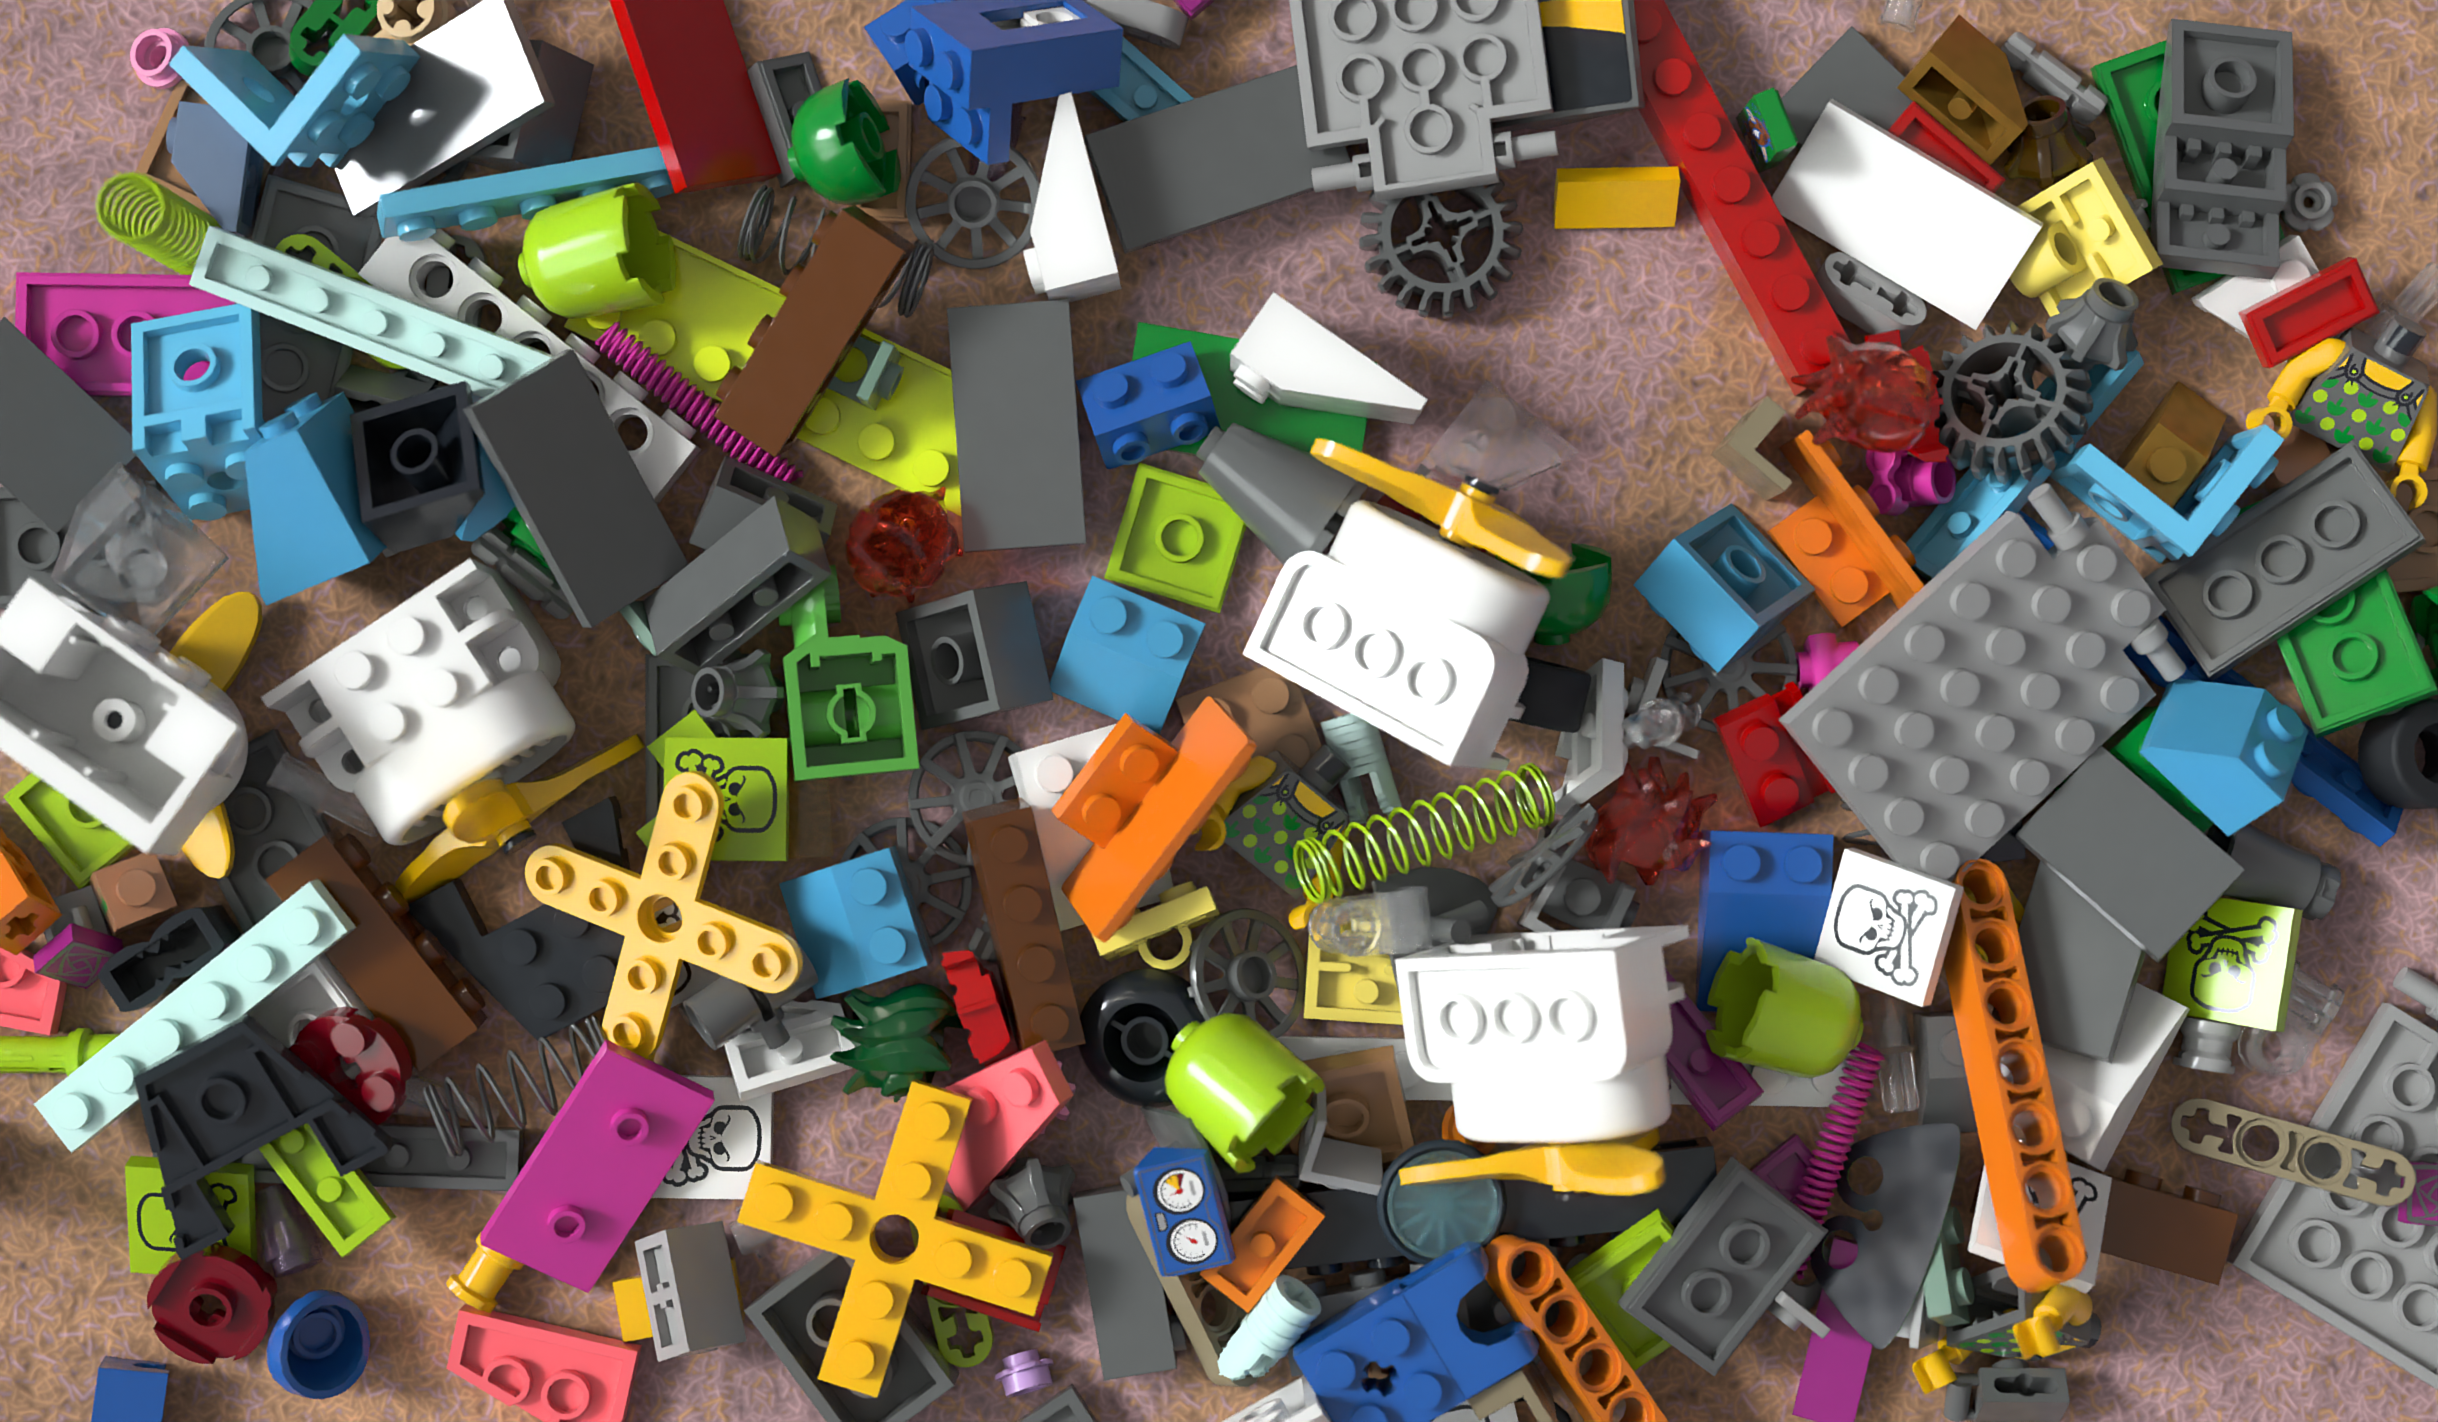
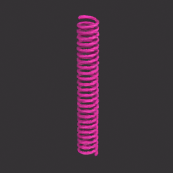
M615 322L595 341L596 345H601L600 353L609 351L608 359L616 358V366L624 364V372H629L633 369L631 378H637L640 375L639 384H645L648 381L646 385L647 391L653 390L656 387L654 397L663 394L661 398L662 403H667L671 400L669 404L670 409H675L679 406L677 415H683L687 411L684 417L685 422L691 421L695 417L692 427L695 428L702 424L700 434H705L709 431L707 435L708 440H713L718 435L715 440V446H721L726 441L723 446V452H728L733 448L730 453L731 458H736L742 452L738 459L739 462L745 463L749 459L746 465L753 468L756 466L755 469L762 472L765 470L764 473L771 476L774 475V477L790 484L797 478L803 477V470L795 472V464L787 467L788 458L780 460L781 455L777 457L772 456L715 418L714 414L718 410L720 403H714L710 407L712 397H706L702 401L705 396L704 390L698 391L695 394L697 384L687 388L689 378H684L680 381L682 377L681 372H676L671 377L674 372V366H668L663 371L666 366V359L660 360L656 364L659 359L658 353H654L648 358L651 353V347H646L640 352L643 347V341H638L633 345L636 340L635 335H630L625 339L628 334V328L622 329L615 336L620 328V322Z
M1859 1042L1856 1047L1869 1053L1855 1049L1849 1053L1865 1062L1847 1058L1845 1061L1847 1064L1864 1072L1847 1067L1842 1068L1843 1073L1860 1081L1844 1076L1838 1078L1840 1082L1857 1090L1840 1085L1835 1087L1836 1091L1853 1099L1836 1094L1832 1096L1833 1100L1852 1109L1835 1104L1828 1105L1831 1110L1848 1118L1832 1113L1825 1114L1827 1119L1845 1127L1828 1122L1822 1123L1824 1128L1841 1136L1824 1131L1818 1132L1820 1137L1826 1138L1840 1146L1821 1140L1815 1141L1817 1146L1827 1149L1836 1155L1817 1149L1811 1150L1813 1155L1819 1156L1833 1164L1814 1158L1808 1159L1810 1164L1830 1173L1807 1167L1805 1168L1807 1173L1826 1182L1807 1176L1802 1177L1803 1182L1813 1185L1824 1192L1804 1185L1798 1187L1801 1192L1812 1195L1821 1201L1807 1198L1800 1194L1795 1196L1796 1200L1818 1209H1810L1795 1203L1796 1206L1813 1217L1821 1225L1824 1224L1822 1216L1828 1214L1825 1207L1831 1205L1828 1198L1835 1196L1832 1189L1838 1187L1835 1180L1841 1178L1838 1171L1845 1169L1842 1162L1848 1160L1845 1153L1851 1151L1849 1143L1854 1142L1852 1134L1858 1132L1854 1125L1860 1124L1861 1121L1858 1116L1865 1114L1861 1107L1868 1105L1865 1099L1871 1096L1868 1089L1875 1087L1872 1080L1878 1078L1875 1071L1881 1069L1877 1061L1885 1059L1881 1052L1862 1042ZM1809 1255V1257L1805 1260V1262L1811 1260L1810 1255ZM1805 1262L1796 1272L1798 1280L1805 1278L1802 1272L1808 1269Z

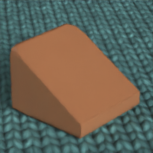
M2292 425L2290 434L2273 454L2279 462L2265 480L2267 490L2285 486L2329 457L2331 453L2325 441Z

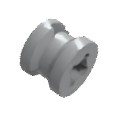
M2186 1016L2179 1029L2183 1034L2181 1051L2178 1056H2173L2172 1064L2212 1072L2235 1074L2236 1066L2232 1065V1061L2229 1058H2231L2233 1042L2240 1038L2242 1026Z

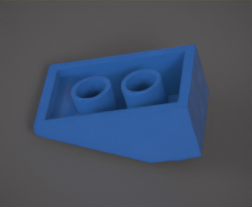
M1701 829L1696 1007L1700 1011L1717 1012L1718 1007L1707 1004L1715 974L1730 950L1742 953L1747 948V938L1752 937L1814 959L1832 896L1834 835Z

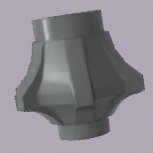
M2099 278L2080 297L2060 300L2056 307L2059 314L2049 317L2045 327L2047 332L2053 335L2058 333L2063 342L2064 351L2073 349L2074 352L2071 358L2082 363L2080 369L2089 371L2094 365L2104 364L2115 371L2122 370L2128 362L2126 351H2134L2138 346L2137 338L2132 330V324L2135 317L2134 312L2139 306V299L2135 292L2124 283L2111 278Z
M756 649L748 657L744 658L739 650H735L723 660L722 664L712 668L706 667L701 669L694 677L691 687V699L695 710L704 717H710L719 721L724 732L731 738H739L744 730L750 731L757 738H765L771 732V714L781 708L785 697L782 682L771 673V654L765 649Z
M1022 1157L1017 1159L1006 1171V1178L994 1180L989 1186L992 1195L996 1197V1203L987 1211L989 1217L995 1223L1013 1228L1023 1238L1026 1245L1042 1250L1055 1247L1062 1243L1071 1232L1068 1206L1074 1200L1071 1192H1069L1076 1177L1074 1169L1069 1163L1050 1167L1040 1165L1038 1158Z

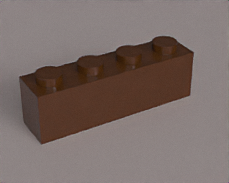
M855 205L841 209L839 214L830 211L821 221L811 239V242L818 246L807 266L799 262L789 273L779 291L781 295L786 297V300L774 318L767 314L759 322L747 343L755 349L743 369L735 365L730 370L716 393V396L723 401L714 417L774 457L790 449L916 248L914 244Z
M1020 797L963 811V820L1010 1022L1019 1050L1022 1051L1044 1040L1047 1041L1052 1052L1085 1044L1032 807Z
M336 827L265 880L283 903L308 882L316 879L321 881L356 926L353 931L324 954L375 1018L378 1016L397 1031L409 1051L412 1064L420 1073L479 1029L487 1019V1016L481 1010L486 1005L477 988L468 979L463 977L458 980L447 967L444 961L448 956L439 940L426 929L420 933L405 914L410 908L400 891L388 881L382 884L367 865L371 863V857L362 843L350 833L343 836Z
M2017 1137L2021 1143L2026 1145L2025 1139ZM2067 1154V1162L2103 1174L2101 1170ZM1984 1162L1982 1165V1169L1980 1172L1979 1180L1977 1183L1976 1191L1970 1209V1212L1973 1214H1975ZM2126 1169L2124 1179L2103 1174L2111 1177L2112 1181L2100 1249L2101 1253L2215 1285L2220 1284L2239 1215L2219 1206L2222 1195L2185 1185L2182 1196L2160 1190L2163 1182L2162 1178L2132 1169Z

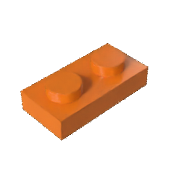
M1276 1174L1230 1232L1236 1259L1231 1264L1200 1270V1276L1249 1313L1325 1218V1212Z

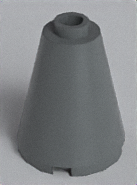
M1234 422L1226 432L1216 425L1195 455L1204 461L1198 473L1283 566L1298 553L1311 551L1322 554L1343 523L1351 505L1360 499L1369 486L1324 464L1306 451Z

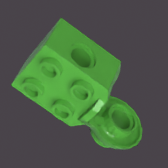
M829 565L832 574L778 616L779 627L792 625L794 650L787 654L782 661L794 783L919 769L907 645L886 635L860 638V635L828 636L827 624L841 623L836 566Z

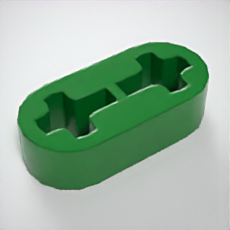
M315 0L295 24L290 34L289 57L293 66L300 73L308 77L313 75L327 54L319 51L314 57L306 53L307 41L305 39L315 43L320 40L327 30L333 33L329 39L328 53L343 34L367 36L378 21V0H365L364 10L356 7L351 10L344 20L339 18L343 0Z

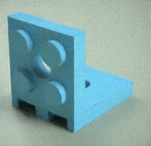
M343 34L296 97L248 51L183 45L169 65L272 166H280L288 156L298 167H311L319 157L329 168H335L350 148L359 145L370 135L375 125L372 119L386 101L396 98L404 91L411 79L409 72L421 56L404 40Z
M233 304L132 323V442L134 453L189 521L196 519L205 521L217 520L228 513L250 510L244 451L263 437L259 427L266 423L263 419L259 312L241 304ZM201 361L210 362V366L203 376L191 381L183 380L184 374L190 366Z
M2266 424L2231 435L2173 508L2164 503L2091 444L2075 449L2073 455L2067 454L2049 476L2158 563H2162L2166 557L2171 561L2177 560L2183 553L2188 557L2193 556L2210 533L2217 537L2228 528L2240 511V508L2234 503L2248 485L2255 489L2272 473L2279 462L2273 454L2285 439Z

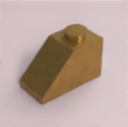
M1961 15L1955 18L1897 87V89L1910 100L1916 102L1988 165H1991L2028 125L2006 53Z
M2178 380L2115 464L2172 508L2208 460L2227 416Z

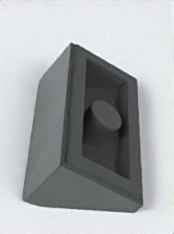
M809 51L758 61L747 70L782 171L777 176L781 188L800 182L792 172L787 156L788 148L792 147L791 131L797 110L809 96L822 89Z

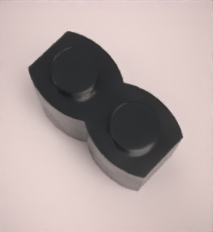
M223 905L184 910L162 923L154 932L150 941L130 945L114 954L101 968L98 978L121 1012L153 1007L232 945L242 934Z

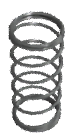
M763 185L756 191L746 212L738 239L737 254L739 259L744 258L745 261L751 260L753 264H759L769 257L780 239L779 265L783 274L789 275L799 262L802 264L805 261L811 247V257L818 248L816 244L811 242V239L819 224L827 215L828 209L827 207L822 208L819 220L807 247L794 266L786 269V240L792 213L797 202L796 196L791 197L777 236L773 239L765 253L760 258H755L754 256L763 241L765 230L769 225L775 199L773 188ZM919 240L915 241L914 245L916 248L906 262L899 280L878 308L886 306L899 290L902 280L905 278L899 297L898 314L908 318L914 313L922 296L934 257L933 245H928L927 242L921 244Z
M593 1015L591 1019L586 1017L585 1024L594 1047L578 1025L571 1024L569 1027L570 1044L579 1080L583 1076L584 1071L578 1052L575 1032L581 1038L593 1058L607 1039L597 1017ZM539 1038L538 1050L551 1105L519 1055L512 1050H509L507 1053V1064L520 1119L513 1111L488 1069L484 1065L477 1063L476 1078L489 1134L452 1078H445L444 1087L454 1129L435 1085L430 1083L429 1087L424 1086L423 1093L451 1158L455 1159L456 1155L461 1157L464 1152V1142L451 1087L484 1139L490 1143H493L495 1140V1127L482 1073L516 1126L520 1129H525L527 1125L526 1113L513 1059L550 1115L556 1116L558 1112L557 1100L544 1045L554 1058L571 1088L574 1089L577 1084L557 1051L546 1038Z

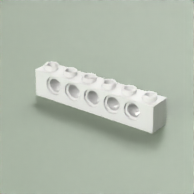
M441 228L436 229V233L431 237L418 241H401L399 236L389 237L384 240L358 273L374 287L472 325L474 314L480 307L487 304H495L502 313V322L499 329L495 332L496 334L527 346L534 342H544L549 347L550 354L553 356L565 350L574 349L589 379L596 383L599 389V398L616 430L628 418L638 417L645 422L648 430L645 443L640 448L628 452L657 505L701 451L697 445L690 441L697 430L669 408L661 417L642 403L649 394L645 389L622 371H619L613 379L594 365L601 356L597 351L572 332L563 341L546 327L552 319L550 314L524 294L517 303L497 289L504 278L476 256L467 265L450 252L449 249L456 240ZM436 267H449L453 274V285L450 291L442 297H430L425 289V279L428 273Z

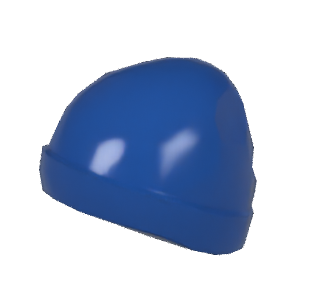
M321 1289L309 1292L302 1298L297 1299L277 1320L269 1337L267 1364L273 1379L290 1393L309 1399H326L345 1392L362 1375L368 1362L370 1348L368 1322L358 1305L340 1292Z

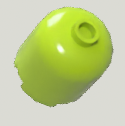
M635 182L559 202L537 212L527 226L523 241V252L520 253L518 258L519 272L524 284L528 288L533 289L535 295L549 311L568 319H581L665 303L662 293L672 291L675 288L676 260L671 235L659 236L655 220L651 212L661 210L657 199L646 186Z
M1752 937L1747 938V948L1742 953L1730 950L1715 974L1707 1000L1708 1005L1718 1007L1715 1021L1716 1030H1706V1039L1711 1051L1726 1059L1801 1078H1815L1834 1071L1845 1060L1849 1052L1858 1045L1863 1033L1859 993L1849 977L1844 972L1830 965Z
M1224 1013L1214 1016L1202 1024L1198 1021H1193L1185 1026L1172 1043V1049L1175 1052L1169 1061L1165 1077L1166 1092L1178 1111L1192 1119L1202 1136L1238 1173L1253 1170L1255 1162L1251 1158L1265 1147L1273 1155L1281 1151L1297 1135L1315 1111L1306 1102L1312 1091L1315 1094L1322 1093L1325 1088L1323 1080L1258 1022L1247 1015Z

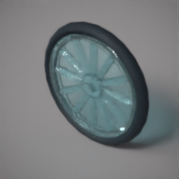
M1437 1139L1425 1141L1408 1148L1392 1162L1382 1178V1187L1377 1196L1376 1206L1378 1220L1384 1235L1398 1252L1412 1261L1426 1265L1467 1241L1478 1242L1484 1249L1498 1236L1505 1220L1507 1196L1503 1180L1481 1179L1416 1186H1404L1400 1183V1169L1440 1162L1486 1157L1485 1154L1475 1147L1460 1141Z

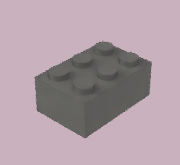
M823 1249L754 1299L744 1310L826 1422H907L951 1389L960 1374L956 1367L949 1363L942 1355L938 1343L908 1304L881 1391L877 1398L819 1380L818 1376L855 1263L854 1259Z

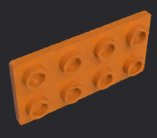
M1806 430L1790 439L1779 449L1805 482L1814 497L1768 530V535L1785 558L1815 588V591L1812 593L1838 629L1844 627L1887 594L1897 608L1900 609L1924 587L1911 568L1916 564V559L1911 550L1896 534L1890 537L1886 535L1874 519L1880 514L1877 505L1860 485L1857 484L1851 488L1837 469L1843 464L1840 455L1823 435L1814 438L1811 432Z
M1211 696L1205 698L1171 743L1125 712L1051 809L1059 821L1094 843L1063 883L1061 890L1093 936L1103 943L1108 942L1116 930L1123 928L1131 920L1139 900L1154 881L1159 880L1169 871L1176 852L1193 831L1198 830L1206 823L1212 812L1213 804L1230 782L1237 780L1243 775L1250 763L1251 755L1257 748L1255 741L1227 710Z

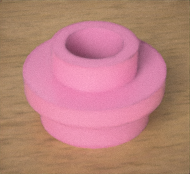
M169 28L147 30L141 33L132 45L130 52L132 67L140 80L153 88L167 89L173 87L183 78L169 63L183 45L189 46V43L183 35Z

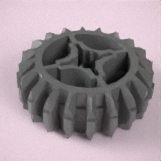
M1499 178L1500 183L1489 184L1487 188L1475 186L1450 190L1470 199L1479 208V210L1474 212L1472 209L1461 213L1450 212L1442 206L1437 195L1433 196L1432 193L1377 201L1374 190H1372L1368 200L1382 213H1362L1360 224L1368 229L1376 230L1377 234L1361 237L1359 239V248L1364 251H1379V255L1371 257L1364 265L1367 273H1376L1384 268L1388 272L1379 281L1377 290L1384 294L1396 283L1403 289L1398 294L1395 303L1400 309H1404L1407 306L1411 294L1422 298L1418 307V315L1420 317H1427L1431 309L1432 300L1441 301L1442 317L1444 319L1452 318L1454 314L1453 299L1460 298L1461 304L1467 313H1472L1477 309V299L1473 293L1476 289L1484 298L1492 301L1497 296L1498 291L1489 277L1491 276L1502 282H1509L1513 275V271L1499 260H1518L1522 249L1517 245L1504 241L1506 238H1514L1521 235L1523 225L1516 221L1503 222L1502 218L1512 214L1518 205L1515 199H1507L1498 204L1495 202L1494 198L1500 194L1505 186L1502 179ZM1414 197L1418 206L1417 213L1420 218L1421 227L1417 232L1406 237L1404 242L1393 246L1391 240L1392 219L1398 209L1408 199ZM1432 218L1435 223L1438 222L1442 230L1459 229L1457 235H1452L1449 245L1452 246L1450 253H1448L1447 249H1443L1439 241L1430 244L1428 241L1422 243L1425 236H1430L1433 228L1430 226ZM1488 226L1490 248L1487 259L1476 272L1468 276L1463 265L1465 259L1462 254L1461 244L1468 237L1475 235L1476 231ZM1422 258L1431 259L1440 266L1444 276H1448L1450 283H1434L1423 280L1407 270L1402 263Z
M2010 320L2005 333L1996 335L1993 327L1985 324L1982 333L1984 339L1974 343L1972 338L1962 334L1960 344L1963 352L1956 354L1943 350L1941 359L1947 370H1934L1930 372L1929 380L1932 383H1936L1938 395L1943 398L1944 403L1940 405V414L1934 421V426L1939 428V442L1949 448L1951 463L1959 471L1971 465L1974 478L1982 481L1994 469L1998 482L2006 485L2011 477L2012 470L2020 469L2023 478L2031 482L2034 476L2033 465L2042 462L2045 468L2054 471L2057 463L2053 453L2060 451L2073 455L2076 446L2070 435H2086L2088 423L2083 415L2092 412L2093 409L2092 396L2087 393L2092 383L2089 373L2084 371V369H2080L2082 363L2071 358L2074 352L2073 349L2064 351L2063 342L2058 333L2045 339L2043 329L2035 323L2024 335H2021L2018 324ZM2035 371L2046 375L2056 384L2057 393L2054 402L2043 399L2041 392L2033 390L2032 376ZM1963 403L1974 406L1976 413L1983 415L1981 420L1984 428L1981 435L1972 432L1961 423L1960 416ZM2029 430V431H2027L2026 433H2023V434H2021V435L2015 436V435H2017L2018 433H2020V432H2022V431Z

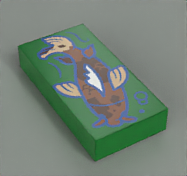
M1774 87L1753 95L1736 117L1758 173L1778 166L1797 145L1798 139L1780 94Z

